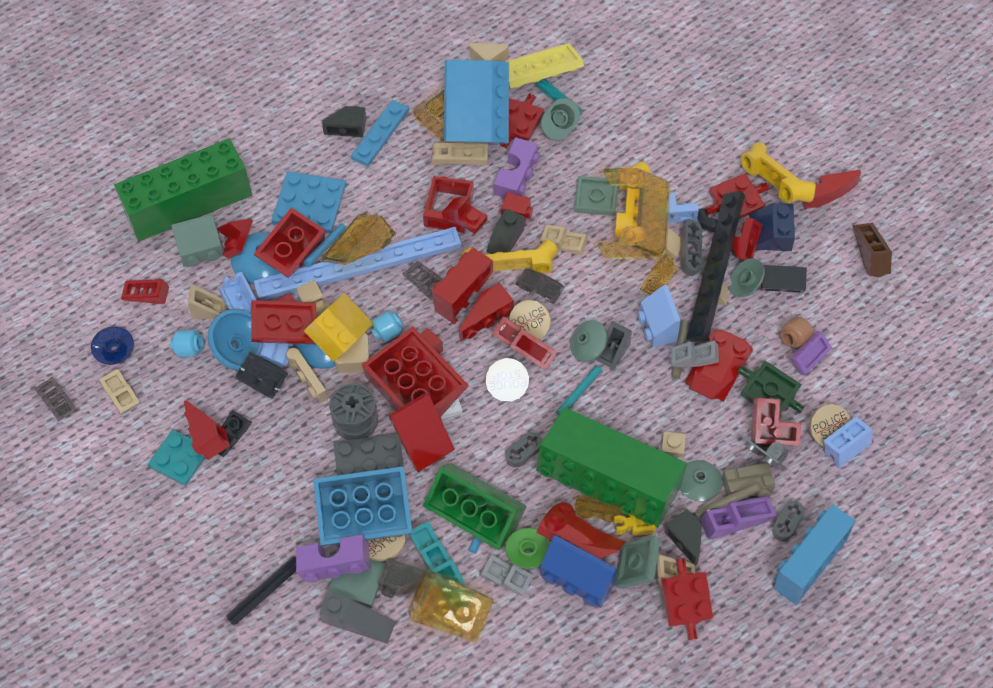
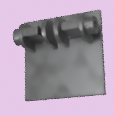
M742 436L747 441L744 445L757 455L761 452L765 454L763 459L776 469L779 465L785 468L782 463L788 455V450L780 442L772 443L765 452L745 436Z

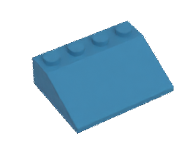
M445 60L444 142L490 145L508 143L509 62Z
M404 466L313 479L321 546L340 544L341 538L363 535L366 540L413 534Z

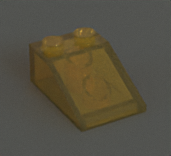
M358 214L321 260L328 263L347 265L387 247L396 232L382 216Z
M425 569L408 609V614L413 622L477 643L494 599L445 575Z

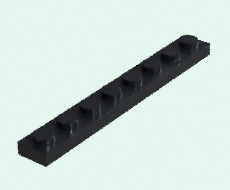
M742 191L724 194L686 337L690 342L709 339L745 194Z

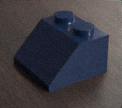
M771 203L749 214V218L755 219L763 225L755 250L792 251L795 240L794 204Z

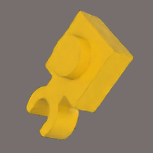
M617 515L613 520L614 524L623 525L616 527L617 535H623L627 531H631L632 536L655 534L656 531L655 525H647L642 520L635 518L634 515H628V518Z

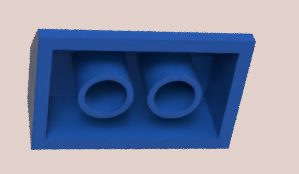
M555 535L541 564L540 575H542L543 580L552 585L556 583L562 586V589L567 594L572 596L576 594L582 597L587 605L591 607L596 605L601 608L615 586L617 568Z

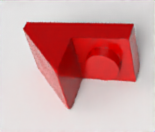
M470 196L454 198L442 211L444 216L474 234L488 221L486 214L471 206Z
M746 218L745 224L741 229V237H734L732 245L737 257L742 261L753 258L763 226L752 218Z
M251 219L228 222L217 228L220 233L227 237L222 254L226 258L230 259L242 252L253 223Z

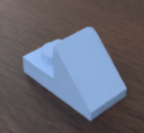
M673 192L657 209L656 224L687 222L688 220L697 221L698 205L689 203L677 205L675 192Z

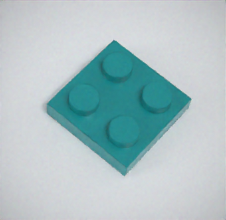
M172 429L147 465L149 468L186 486L205 460V457L201 454L198 455L194 451L191 438Z

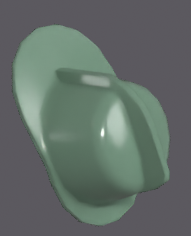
M568 98L557 99L552 103L541 119V127L544 134L556 141L567 137L579 121L580 111L578 106Z

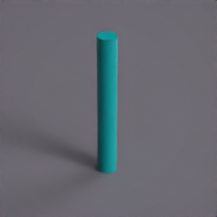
M595 366L556 410L558 415L564 407L570 409L602 372L599 366Z

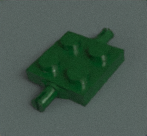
M764 361L760 368L754 372L744 367V365L739 368L737 373L748 379L747 385L741 391L740 395L751 403H753V398L780 399L779 416L788 407L801 414L805 406L794 399L802 384L767 361Z

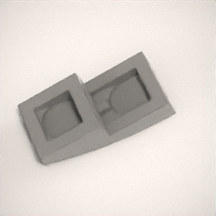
M715 340L698 346L688 342L671 347L673 367H698L719 362L718 344Z
M491 554L479 576L523 596L534 575L514 564L511 566Z

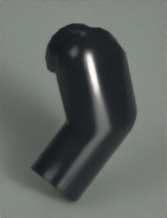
M704 208L698 209L697 218L702 229L714 232L717 219L708 217Z

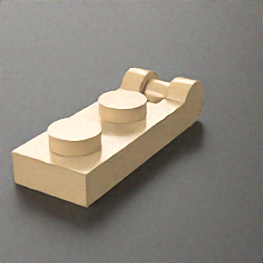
M434 143L432 146L434 155L432 156L431 163L433 165H488V144Z
M290 348L286 354L289 366L292 369H297L296 375L301 383L306 382L308 385L307 391L311 398H316L320 404L328 400L325 388L299 350Z

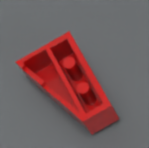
M474 247L468 253L465 252L457 265L447 271L445 278L434 285L432 294L435 312L455 325L458 322V319H456L458 313L463 307L467 309L470 305L467 302L475 291L477 293L480 291L493 273V260Z

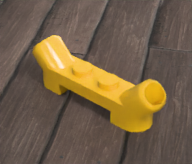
M753 143L750 150L741 155L743 169L751 176L761 175L779 190L778 197L784 202L813 201L816 184L812 181L798 179L767 155L768 148L765 144Z
M641 161L632 167H621L619 190H627L625 213H617L615 237L625 238L632 246L641 244L646 237V231L633 219L638 216V206L634 205V203L639 201L640 189H636V187L648 180L651 175L650 167Z
M544 240L535 250H517L507 253L497 252L487 254L486 256L493 260L494 271L532 268L533 275L549 273L553 270L552 260L557 256L558 249L557 245L551 240ZM472 247L465 249V251L462 253V255H463L465 252L468 253L469 250H470Z

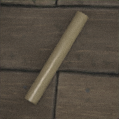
M681 320L677 346L686 343L689 321ZM673 367L672 378L680 379L682 367Z
M756 482L697 509V513L701 518L708 510L724 508L729 503L737 502L761 491V484Z

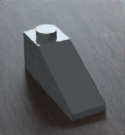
M329 592L319 612L322 623L388 644L396 623L351 599Z

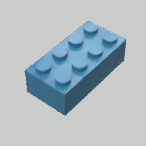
M833 504L828 510L823 509L816 519L818 522L815 526H810L807 529L801 544L798 542L795 544L790 552L791 556L788 561L784 559L776 570L777 574L773 579L776 581L774 590L795 605L800 602L848 540L856 522L855 519Z

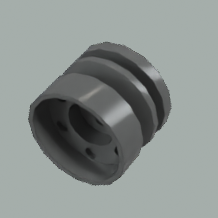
M353 383L343 385L334 391L330 398L329 409L335 431L347 440L369 437L378 425V411L373 392L366 386Z

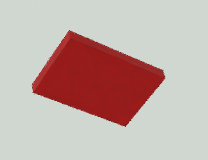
M251 300V342L316 345L304 332L316 319V303Z
M428 393L422 394L388 415L417 472L422 471L455 450Z

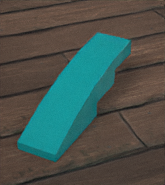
M429 521L412 529L413 534L408 535L451 609L455 611L474 601L455 563L450 559L442 542L438 540Z

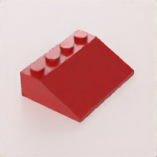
M411 327L362 364L365 377L395 410H398L422 394L428 393L441 418L468 388V384L414 327Z

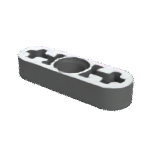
M688 220L681 227V269L686 275L694 276L702 268V227L697 221ZM687 244L693 245L696 251H691Z

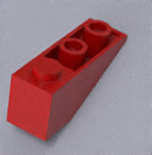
M500 283L482 292L459 329V339L461 342L465 339L474 338L478 331L483 328L488 329L492 327L495 321L503 318V316L506 318L510 316L514 308V300Z
M185 400L184 406L186 411L184 414L189 423L188 431L192 436V447L198 455L201 454L209 460L230 446L226 430Z

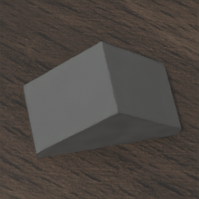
M612 321L607 331L606 347L595 360L614 369L630 346L632 330Z

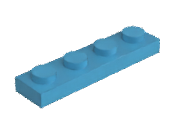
M391 100L351 154V159L369 167L409 112V107Z

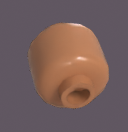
M802 317L791 319L781 328L782 341L785 345L795 349L800 348L813 335L811 324Z

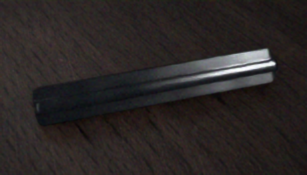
M292 556L226 615L227 620L232 625L238 624L296 572V557Z

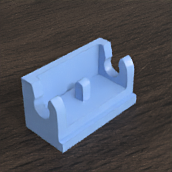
M236 273L235 279L230 282L228 276L225 277L219 292L228 309H239L251 313V300H256L243 273Z
M854 417L823 441V444H825V454L828 457L833 455L834 464L838 468L842 467L872 444V429L858 417Z

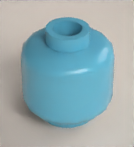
M385 311L373 319L372 324L374 328L371 331L377 340L382 339L388 343L402 334L404 324L396 312Z
M195 329L176 331L171 339L170 347L179 358L196 357L204 348V339Z

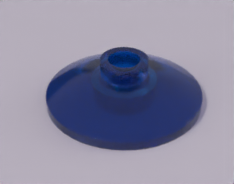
M117 326L102 329L94 336L91 342L93 357L98 362L106 365L123 362L131 355L134 348V340L130 332Z

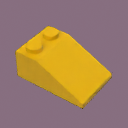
M344 293L318 316L304 332L335 362L373 324L363 311Z

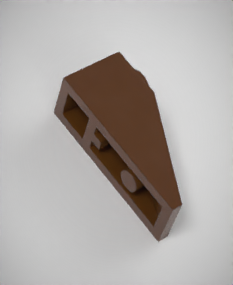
M873 223L853 225L863 265L868 274L874 277L891 274L892 251Z

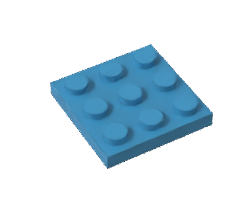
M287 171L271 220L272 224L277 225L289 209L293 208L323 228L325 233L331 234L345 191L346 180Z

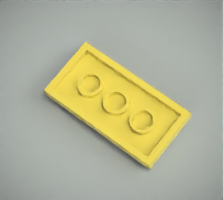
M570 43L506 61L509 62L510 88H518L527 83L538 82L547 77H555L561 73L575 71L578 68L584 67L583 59Z

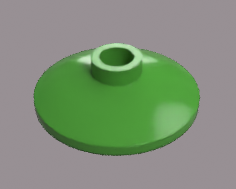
M524 528L517 530L507 539L505 546L506 555L518 567L526 569L539 567L550 546V540L536 533L537 529ZM530 550L532 553H525V551Z

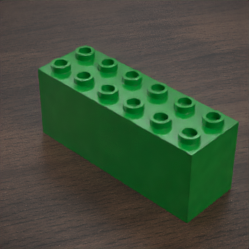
M230 138L114 184L124 213L138 242L172 229L171 225L199 218L252 196L246 168Z
M564 407L540 444L536 471L545 477H550L560 482L564 486L580 491L585 496H590L607 506H612L626 515H634L635 518L642 520L647 525H655V527L659 528L680 490L687 463Z

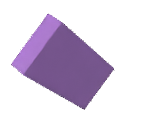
M816 331L789 359L801 375H806L832 347L822 331Z

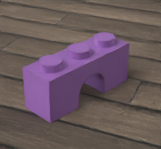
M515 137L508 152V164L518 168L515 170L500 169L494 182V195L503 198L506 197L507 192L521 196L524 195L526 190L525 182L531 179L533 174L532 167L534 164L537 165L540 159L538 144Z
M363 535L341 538L339 551L336 555L326 558V553L318 543L296 547V573L304 582L312 583L318 581V579L338 578L340 575L349 573L359 574L362 571L370 570V547Z

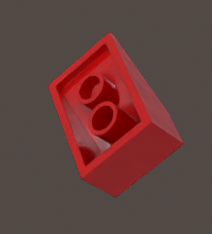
M290 208L256 250L254 256L289 278L304 264L303 261L325 240V230L293 208Z

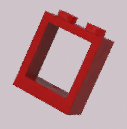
M433 176L423 214L424 227L441 230L456 227L457 232L464 233V227L444 216L441 211H434L438 192L470 196L472 203L474 182L465 179H451L445 176Z

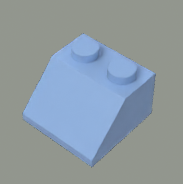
M664 285L644 299L640 304V311L637 312L640 324L644 323L646 328L644 329L645 339L651 342L652 347L674 343L678 340L680 318L667 285Z

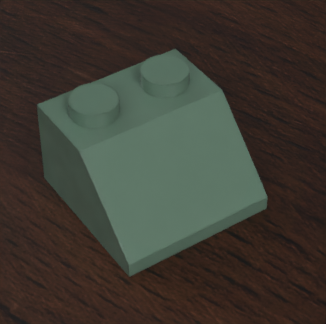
M212 214L171 225L184 267L196 266L200 262L207 260L215 261L219 257L224 256L222 255L223 250Z

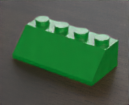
M452 463L439 468L423 504V507L497 550L503 547L507 539L517 528L527 507Z

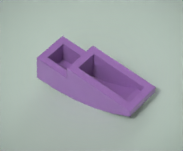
M766 496L732 502L725 508L708 510L700 520L708 539H713L765 523L776 518L777 514L769 497Z

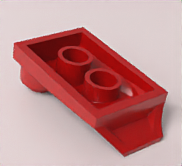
M720 329L714 330L708 342L715 340L718 344L719 362L693 367L685 383L689 385V389L711 400L719 399L724 402L740 375L737 373L742 365L745 366L753 352V348L744 339Z
M566 502L555 504L546 513L536 532L551 541L556 535L600 560L607 555L617 553L626 543L625 540L602 532L576 516L572 505Z

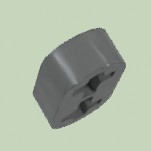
M530 432L511 445L505 454L507 464L511 467H520L536 455L542 442L541 436ZM528 440L532 442L536 440V446L530 445L527 447ZM512 453H514L515 455L520 453L519 460L516 458L511 459Z
M790 501L784 506L772 530L777 540L787 541L793 536L805 512L801 503ZM793 508L797 509V514L792 519L788 518L790 510H793ZM787 523V532L781 534L779 532L780 528H782L784 524Z

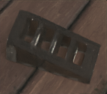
M419 261L403 272V276L430 301L433 300L432 289L434 285L428 286L433 282L435 284L438 281L441 282L443 279ZM417 268L420 269V271L417 272L414 276L411 275V273L415 271ZM423 273L425 274L422 278L417 279Z
M51 377L35 388L58 422L77 411L73 402L54 377ZM55 386L53 390L44 395L45 391ZM59 392V394L48 400V398L52 397L53 395ZM61 399H64V400H62L61 402H59L58 404H56L55 406H53V404L57 403V402L60 401Z

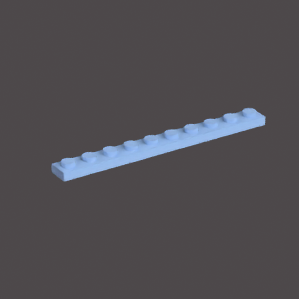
M456 227L317 263L310 267H302L289 278L280 273L254 280L259 300L265 301L287 295L288 293L297 292V287L312 280H315L317 285L321 286L461 248V241Z

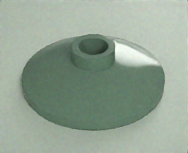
M753 258L741 262L730 276V292L736 297H746L755 292L764 278L765 269L763 264Z
M589 320L580 324L573 332L570 340L572 355L582 362H590L598 358L607 344L606 328L595 320Z
M695 460L688 462L680 491L686 497L695 501H707L714 498L722 487V476L719 470L713 464L706 461ZM702 475L704 479L699 480L696 476Z

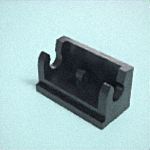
M764 265L765 274L761 283V291L804 293L806 291L807 267Z
M249 352L234 378L273 399L288 373Z

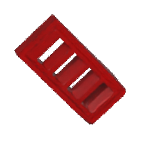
M163 279L125 281L121 300L165 304L169 285ZM132 287H135L134 294H131Z

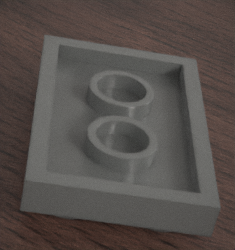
M397 434L333 442L337 476L404 466L401 441Z

